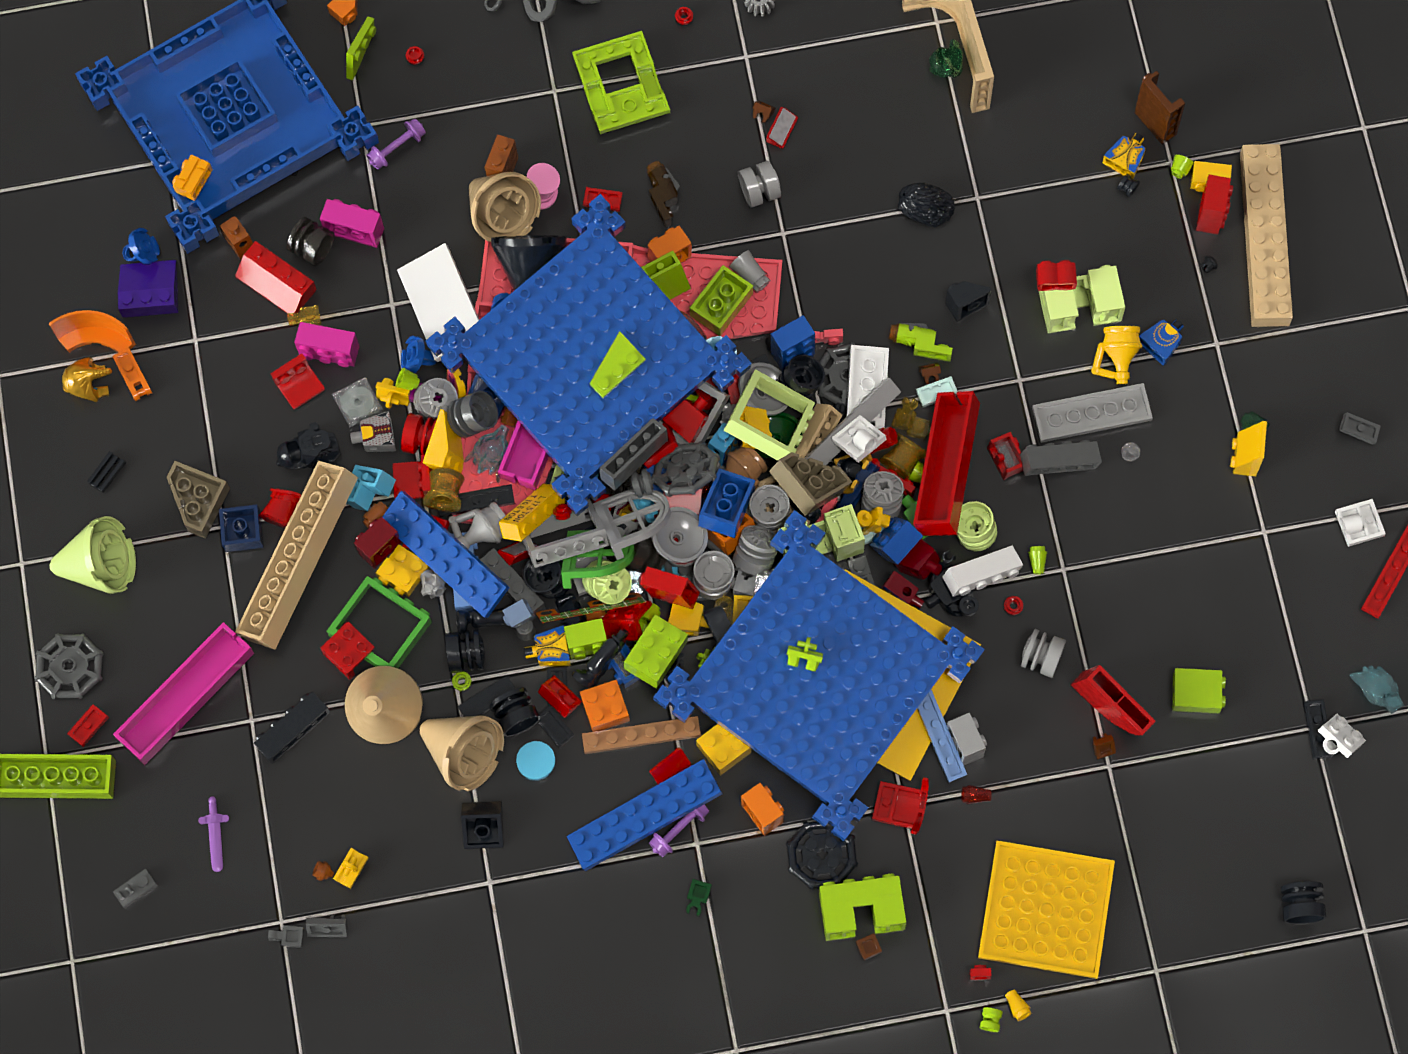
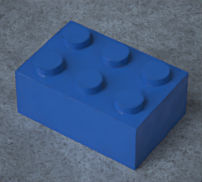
M804 315L771 333V355L782 371L790 360L797 355L806 354L814 356L815 332Z
M719 468L716 474L717 477L713 481L700 511L698 526L735 538L748 509L750 498L754 493L755 480Z

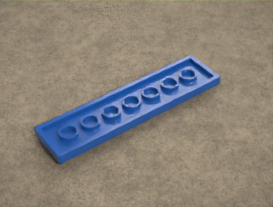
M400 491L382 517L398 532L399 539L484 618H488L510 587L405 491Z
M703 759L569 834L567 838L583 870L587 871L723 793L706 761Z

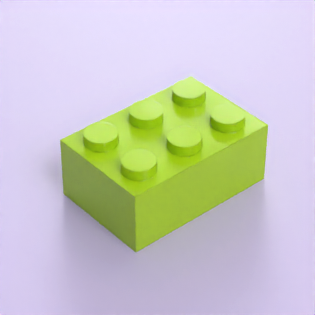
M722 265L691 305L690 316L721 336L753 295V285Z
M654 615L625 659L624 669L657 689L688 642V634L659 616Z

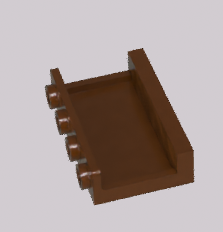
M1155 71L1152 74L1148 73L1142 79L1135 113L1163 145L1177 135L1185 102L1180 98L1171 103L1156 86L1159 73Z

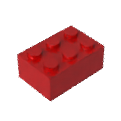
M1208 174L1201 198L1196 231L1218 235L1220 228H1224L1230 209L1229 201L1233 191V185H1230L1231 178Z

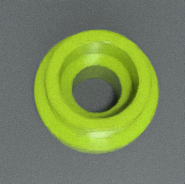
M466 672L456 673L452 678L453 687L458 691H465L471 686V677ZM460 679L465 680L463 685L458 683Z

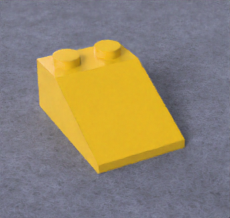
M440 409L423 463L439 475L458 479L459 474L463 470L464 462L462 440L451 429L447 420V412Z
M1262 421L1238 432L1237 437L1233 438L1232 449H1235V455L1231 456L1230 467H1233V474L1257 475L1264 459L1267 421Z

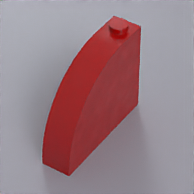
M1101 665L1083 671L1070 684L1101 715L1131 734L1141 736L1156 722Z

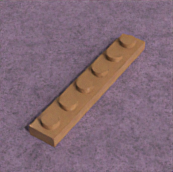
M698 716L689 717L685 723L675 719L582 733L585 754L701 737Z

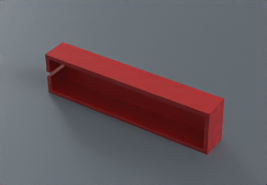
M974 391L957 392V397L954 392L937 393L913 522L915 528L923 536L957 535L980 402Z

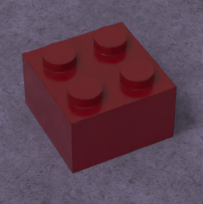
M382 516L378 520L372 521L369 529L364 533H360L354 542L358 554L373 569L377 568L395 550L398 544H402L398 532Z

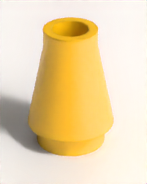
M1011 990L1005 995L1013 1018L1021 1021L1031 1015V1007L1021 998L1016 990Z

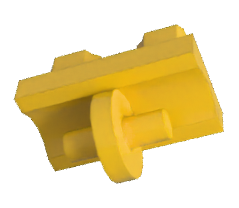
M384 378L382 382H377L376 398L386 402V408L390 409L392 404L409 405L410 390L394 386V382L389 378Z
M876 507L870 512L861 510L856 514L859 525L863 527V535H867L870 532L878 533L882 527H889L890 515L883 514L882 507Z
M351 848L333 879L351 889L369 858Z

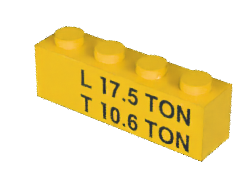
M543 483L499 521L503 539L524 540L553 514V509L557 505L566 503L565 497L561 499L553 490L552 485Z

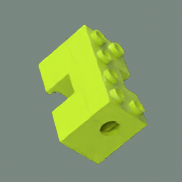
M885 874L882 875L883 878L877 879L874 876L862 878L863 881L847 879L841 884H835V882L823 883V886L819 888V897L826 941L856 937L853 908L871 905L875 934L905 930L906 917L899 876Z

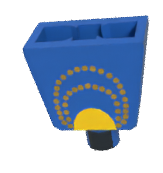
M1177 319L1170 325L1165 320L1159 321L1139 336L1142 348L1164 366L1181 343L1182 335L1179 331L1184 327L1183 324Z

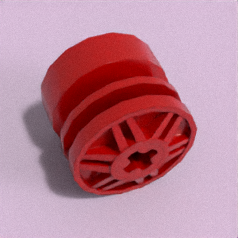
M409 413L402 433V452L416 454L420 447L421 455L426 454L437 418L433 423V418L428 417L424 424L423 415Z

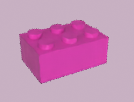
M338 199L326 200L320 217L325 234L375 248L378 247L384 231V225L379 212L373 209H362L356 204L347 205Z
M300 322L294 342L299 355L303 353L307 360L317 359L326 364L333 362L338 363L342 367L355 366L359 350V343L355 332Z

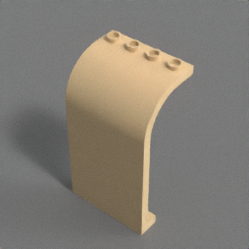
M902 0L904 12L932 7L945 11L954 19L973 77L970 102L971 112L975 113L990 109L994 74L971 0Z

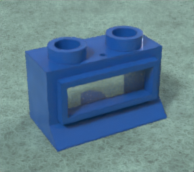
M626 644L618 655L613 658L608 667V670L612 668L615 675L613 677L617 680L618 684H623L625 688L640 679L624 669V661L631 652Z

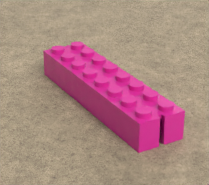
M519 421L514 429L498 474L501 479L515 484L518 480L521 486L536 490L549 455Z
M223 622L113 735L139 761L146 765L254 654L252 648L239 636L237 637L236 633Z

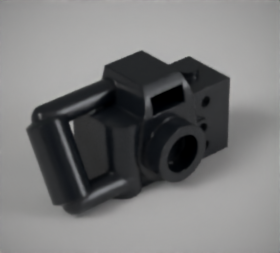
M571 593L559 597L555 601L559 613L581 609L580 603L575 595ZM585 615L560 619L561 623L567 626L587 622Z

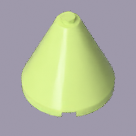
M110 516L96 518L51 559L50 569L56 576L106 593L123 592L128 589L126 585L133 581L136 571V556L131 538L126 539L122 531L126 528L117 519Z

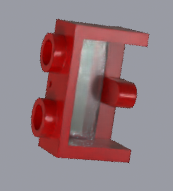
M1011 432L990 440L987 450L1003 480L1023 471L1019 442L1016 437L1012 436Z

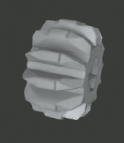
M745 0L744 2L745 6L748 7V12H754L755 17L758 14H761L763 17L764 12L770 14L771 9L775 7V0Z

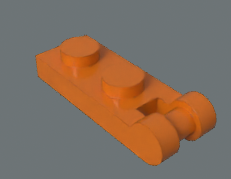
M130 348L112 356L135 401L140 400V397L146 394L147 396L152 394ZM142 384L143 388L136 391L135 386Z

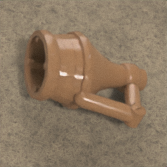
M742 444L740 448L727 453L725 470L754 479L756 489L759 485V476L768 470L761 456L754 449L743 447Z

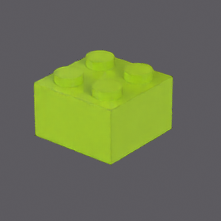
M602 618L564 626L571 659L581 660L586 658L587 655L595 654L607 640Z

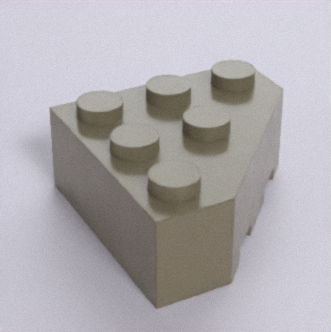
M793 452L779 459L769 471L804 516L841 495L852 483L841 467L834 465L829 467L823 465L822 461L812 458L807 460Z
M174 461L167 475V480L184 525L188 532L206 539L230 487L225 480Z

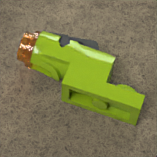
M897 323L896 325H891L889 339L910 347L915 345L914 356L951 361L953 348H949L945 344L934 345L936 331L928 329L926 324Z

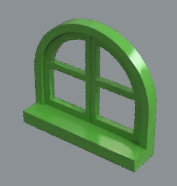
M590 530L568 531L567 537ZM634 544L622 548L624 558L602 566L603 556L615 555L612 549H604V547L563 559L561 571L563 589L571 588L573 578L602 577L624 569L634 558ZM598 557L597 567L576 568L577 558Z

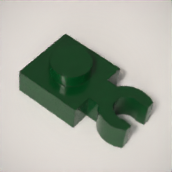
M695 879L692 880L687 899L692 900V903L688 904L686 908L687 914L690 913L691 908H697V917L701 915L700 904H707L712 884Z

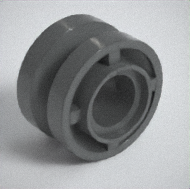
M646 468L641 469L640 474L635 471L631 477L634 493L637 494L638 498L643 497L644 492L652 495L654 487L650 473L647 472Z

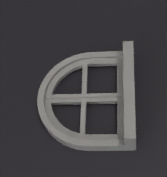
M634 489L593 503L617 560L624 558L622 548L648 539L658 533L667 524L671 515L667 498L656 490H653L652 495L644 492L643 497L638 498L637 494L634 493ZM647 499L656 504L637 510L633 500ZM629 501L633 512L613 519L608 508ZM660 510L656 520L645 527L641 517ZM637 518L642 530L621 537L617 526Z

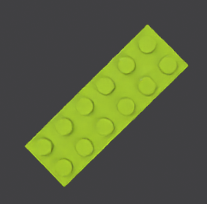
M0 754V798L113 799L116 760L112 755Z

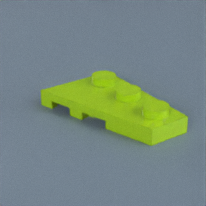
M366 18L346 53L347 79L354 80L370 40L376 33L374 18Z
M621 332L618 333L590 382V386L602 398L606 397L646 361Z

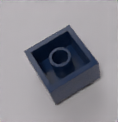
M258 505L219 509L221 542L225 552L264 548L262 521L259 516L261 511Z

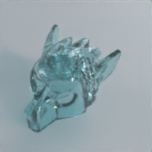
M501 425L495 432L479 438L474 449L468 454L464 462L474 458L473 463L475 466L478 464L477 473L479 474L489 470V475H492L496 471V482L499 483L501 478L499 477L498 470L508 447L506 436L509 429Z
M1364 666L1362 667L1363 672L1350 674L1353 681L1361 687L1366 699L1371 704L1385 707L1391 714L1404 706L1399 696L1397 683H1394L1391 675L1380 666L1376 669L1373 666H1369V669Z

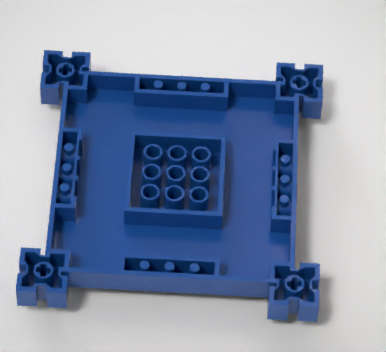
M237 0L116 70L108 56H105L94 62L96 68L90 70L87 66L75 73L85 93L88 94L90 101L97 111L109 105L108 99H112L179 205L182 213L177 209L165 217L187 254L200 247L198 241L205 239L207 243L219 236L212 220L337 147L340 148L346 160L349 161L360 154L359 148L364 146L368 150L379 143L377 133L371 124L367 123L366 117L358 105L345 112L346 118H344L274 10L287 4L286 0ZM190 155L209 162L213 169L195 201L176 193L173 187L174 177L181 173L182 164L185 159H189Z
M601 194L589 203L588 212L582 209L571 218L573 226L581 235L466 331L465 327L454 316L443 326L445 332L442 335L436 331L426 340L427 346L437 357L442 353L441 361L451 373H454L463 365L462 358H464L568 476L566 478L562 474L551 485L561 499L565 496L569 498L567 505L576 516L589 507L588 499L592 498L596 501L606 492V487L596 477L600 472V467L652 418L658 422L662 420L711 377L712 382L721 392H724L734 383L733 375L736 374L740 378L751 368L752 364L742 352L738 355L734 353L736 345L727 335L718 341L713 349L614 237L626 228L625 221L616 211L610 214V204ZM621 332L646 361L606 397L602 398L590 386V382L618 333Z
M794 510L785 521L784 527L787 530L783 531L780 528L770 543L772 547L782 554L785 550H788L691 681H688L690 675L676 666L667 679L670 683L669 687L667 688L662 685L653 697V700L665 709L671 705L674 708L672 714L684 723L694 712L695 708L691 706L694 705L826 803L828 806L822 803L812 818L824 827L827 823L831 824L834 827L831 832L844 841L854 828L850 824L852 819L858 822L869 808L858 799H855L853 803L849 801L946 668L950 669L947 675L960 684L971 669L966 664L969 662L974 665L985 649L973 640L969 645L965 643L963 639L966 635L955 627L950 629L942 642L818 552L816 548L826 533L814 524L810 528L805 525L807 519ZM807 637H811L810 643L817 645V649L812 651L823 653L822 663L819 662L816 671L807 670V659L800 658L798 667L788 665V646L799 647L797 646L798 640L806 642Z

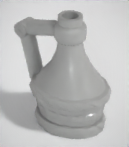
M492 502L489 507L481 510L477 508L455 517L451 516L448 520L454 537L469 549L470 545L480 542L500 543L503 537L499 521L506 515L495 502ZM473 518L468 532L462 536L458 523Z

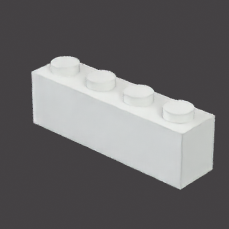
M1012 545L948 568L942 578L953 597L959 594L964 596L973 589L980 590L986 587L987 584H997L1003 578L1017 576L1023 563Z

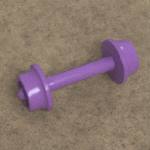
M415 118L409 122L405 121L404 125L408 131L381 151L375 146L371 147V151L366 154L369 164L373 165L377 170L383 166L387 167L388 163L384 157L411 137L417 142L421 141V137L426 134L423 124L419 123Z
M705 804L685 815L663 838L654 833V837L649 842L653 848V853H658L661 857H664L667 853H672L673 850L668 843L695 817L702 822L705 821L704 818L709 813Z

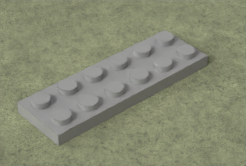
M1144 383L1032 405L1041 443L1152 421L1153 419Z

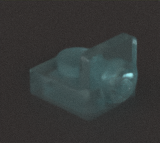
M630 570L629 574L632 580L630 591L642 594L644 590L640 585L642 574Z

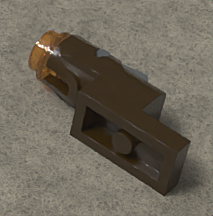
M655 161L647 167V174L651 179L653 187L649 189V195L666 228L672 225L671 218H673V213L670 207L678 203L680 185L660 161Z

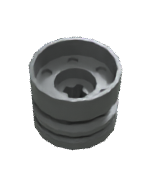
M479 390L452 401L447 409V420L454 433L460 437L468 438L493 428L498 420V409L492 397L485 391Z

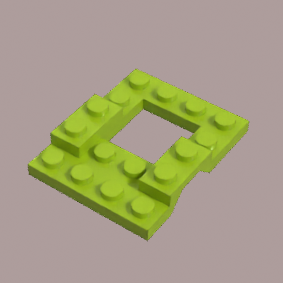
M642 31L572 52L600 134L670 113L668 102L658 81L654 63ZM631 55L640 84L606 94L596 65Z

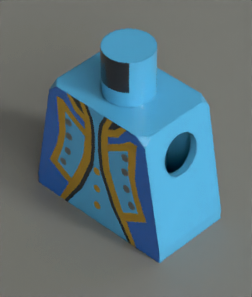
M722 423L708 443L709 449L716 453L715 450L719 452V463H721V466L727 460V453L734 451L741 441L724 431L726 423Z

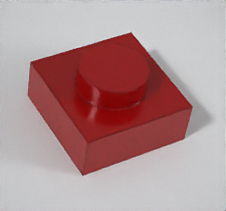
M976 965L974 969L970 970V980L991 979V968H986V965Z

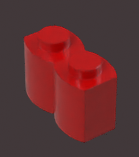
M1062 260L1059 263L1042 261L1040 264H1037L1038 291L1076 289L1077 277L1074 262L1069 260Z

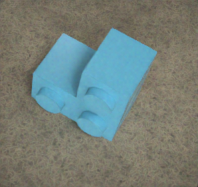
M355 465L352 473L358 479L346 503L355 509L368 511L375 494L389 497L396 479L383 470Z

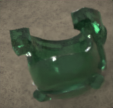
M952 39L949 44L950 48L938 47L929 58L931 66L929 70L932 74L942 78H947L948 76L956 78L961 74L963 69V52L959 47V42Z

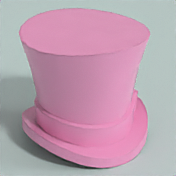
M537 163L528 170L527 178L538 188L541 197V209L543 210L551 207L557 199L560 175L553 166L546 163Z

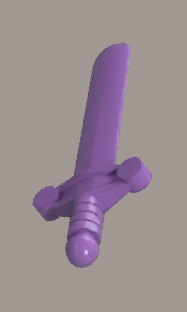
M211 796L208 800L209 815L200 817L198 822L201 825L208 824L211 865L215 872H219L223 869L220 823L228 822L229 816L217 814L216 798Z

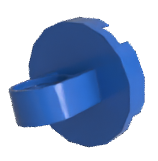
M138 228L129 234V244L123 248L122 252L126 261L139 260L141 263L148 265L158 260L157 256L160 254L159 245L154 236L150 237L146 233L148 230ZM130 249L134 255L133 258L130 257Z
M410 336L405 343L408 346L401 353L402 368L404 367L416 373L421 365L431 366L436 364L432 352L425 350L424 341L421 337Z

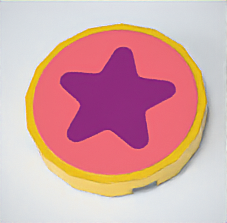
M459 368L454 373L447 369V381L455 387L458 399L466 396L465 383L459 378L461 376Z

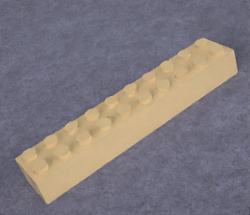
M1280 144L1243 145L1240 152L1251 326H1290L1293 315Z
M321 461L317 462L235 633L246 640L276 649L358 479L357 476L346 468Z

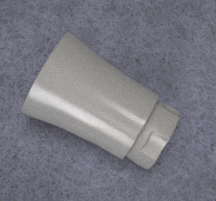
M749 250L743 252L729 266L740 277L751 283L757 293L763 290L771 281Z

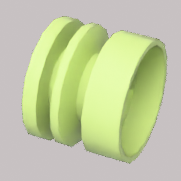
M974 501L962 505L957 537L961 545L966 549L983 551L989 548L996 540V522L991 509L984 503Z
M602 559V566L613 563L607 559ZM598 560L591 562L586 568L597 567ZM624 568L607 576L582 578V583L585 591L590 596L606 604H617L629 595L632 580L629 572Z

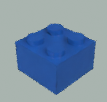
M894 517L890 519L889 527L884 528L881 533L878 532L872 538L873 542L870 546L884 560L898 565L923 535L907 520Z

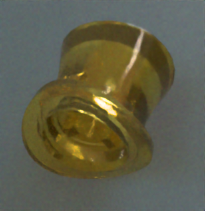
M898 432L897 444L879 460L887 469L894 470L900 478L909 480L916 462L926 457V450Z
M449 468L433 469L429 473L430 491L424 496V506L440 511H459L461 509V501L458 494L464 483V476L460 472Z

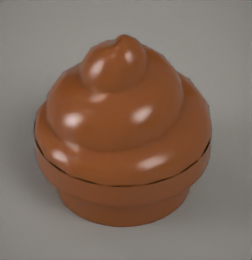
M318 861L312 876L322 881L333 877L334 873L327 862Z

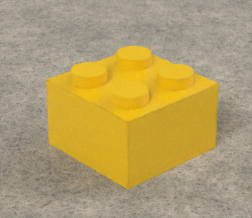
M719 724L696 740L697 747L720 776L751 753L749 746Z

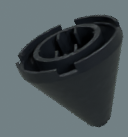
M559 235L501 236L491 238V246L514 291L559 254L567 245V236L559 237Z

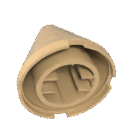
M504 172L474 179L469 185L472 224L482 238L491 242L492 237L524 236L532 230L533 227L531 225L535 217H539L541 197L538 188L529 178L516 172Z
M377 666L367 669L353 680L346 693L345 713L350 726L360 737L372 743L390 744L398 742L410 735L421 719L423 706L421 690L416 681L401 669L391 666Z
M487 716L428 719L420 726V735L446 783L458 791L462 789L466 791L474 790L481 786L496 769L499 762L495 759L498 751H503L504 734L502 727L494 719Z

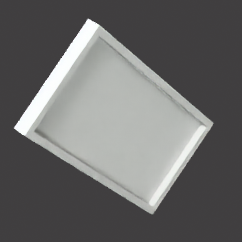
M446 243L397 269L426 340L436 331L442 335L445 332L443 326L454 316L461 322L466 331L480 320ZM432 352L434 360L437 362L441 361L442 353L437 357Z

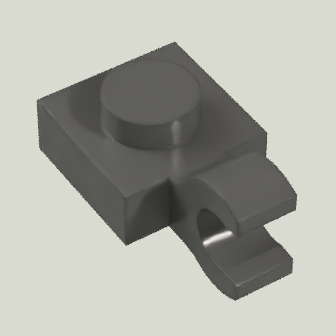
M283 925V931L269 930L268 939L269 941H282V947L302 948L304 928Z

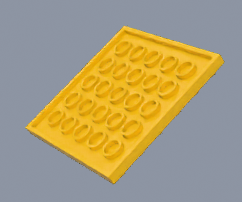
M996 841L978 958L1097 979L1115 861Z

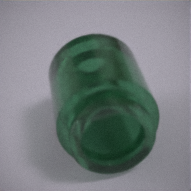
M1251 411L1249 414L1245 413L1240 422L1243 424L1242 428L1246 429L1262 421H1267V419ZM1267 422L1266 431H1267V429H1268L1269 426H1270V423H1268V422Z

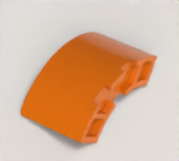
M91 310L75 311L64 314L49 323L55 336L69 353L76 348L91 345L92 343H100L118 353L127 348L131 349L136 345L128 328L123 323L102 312Z

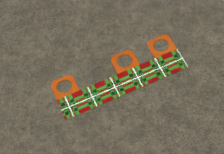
M635 592L629 593V595H636L635 597L625 598L617 604L602 603L594 605L592 604L593 602L600 601L594 600L587 603L590 606L587 608L557 613L555 609L536 612V615L542 623L646 603V601L639 593ZM545 611H552L551 614H547V615H541V614H540V613L545 612Z

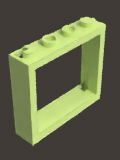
M755 369L724 431L779 461V459L791 452L796 453L797 449L794 447L795 445L798 446L803 438L800 434H804L809 425L806 421H810L815 412L812 410L815 402ZM755 387L802 413L788 446L740 420Z

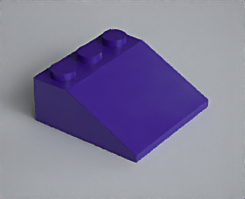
M176 260L156 261L148 265L143 263L120 265L118 310L123 318L178 313Z

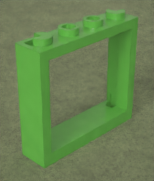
M367 576L328 628V636L331 638L340 629L367 590L372 587L420 619V622L390 663H387L372 652L364 659L374 667L391 666L399 668L432 623L429 617L430 614L423 608L419 610L414 607V603L408 598H400L398 596L399 593L390 587L387 589L382 586L383 583L375 577L372 579Z

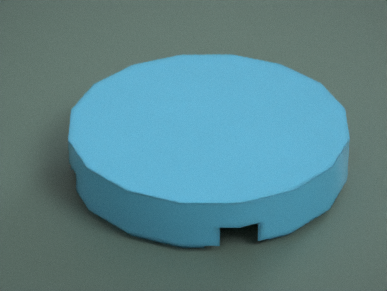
M532 741L520 748L516 763L519 772L530 780L545 779L553 771L556 759L549 745L540 741Z

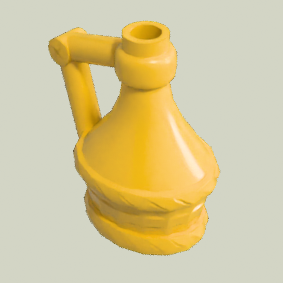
M1104 327V341L1098 344L1091 372L1094 375L1111 379L1115 378L1116 384H1128L1130 379L1129 365L1133 357L1143 347L1139 337L1140 327ZM1104 351L1112 359L1116 372L1100 368Z

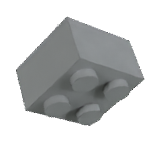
M970 713L948 721L947 728L963 765L983 758L987 742L983 734L980 735L977 730L979 725L976 718H972Z

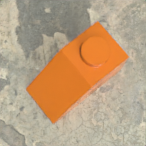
M332 0L327 5L329 14L344 27L348 23H352L357 16V0Z

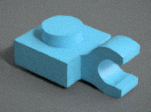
M647 499L633 500L637 510L655 504ZM657 510L644 515L647 522L653 523L655 520L654 515H657L659 512Z

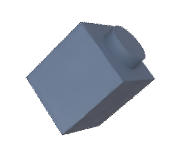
M521 599L502 610L505 614L503 616L505 623L512 628H517L536 617L528 601L525 599Z

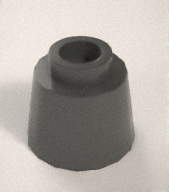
M530 620L515 628V634L520 640H531L536 634V626Z

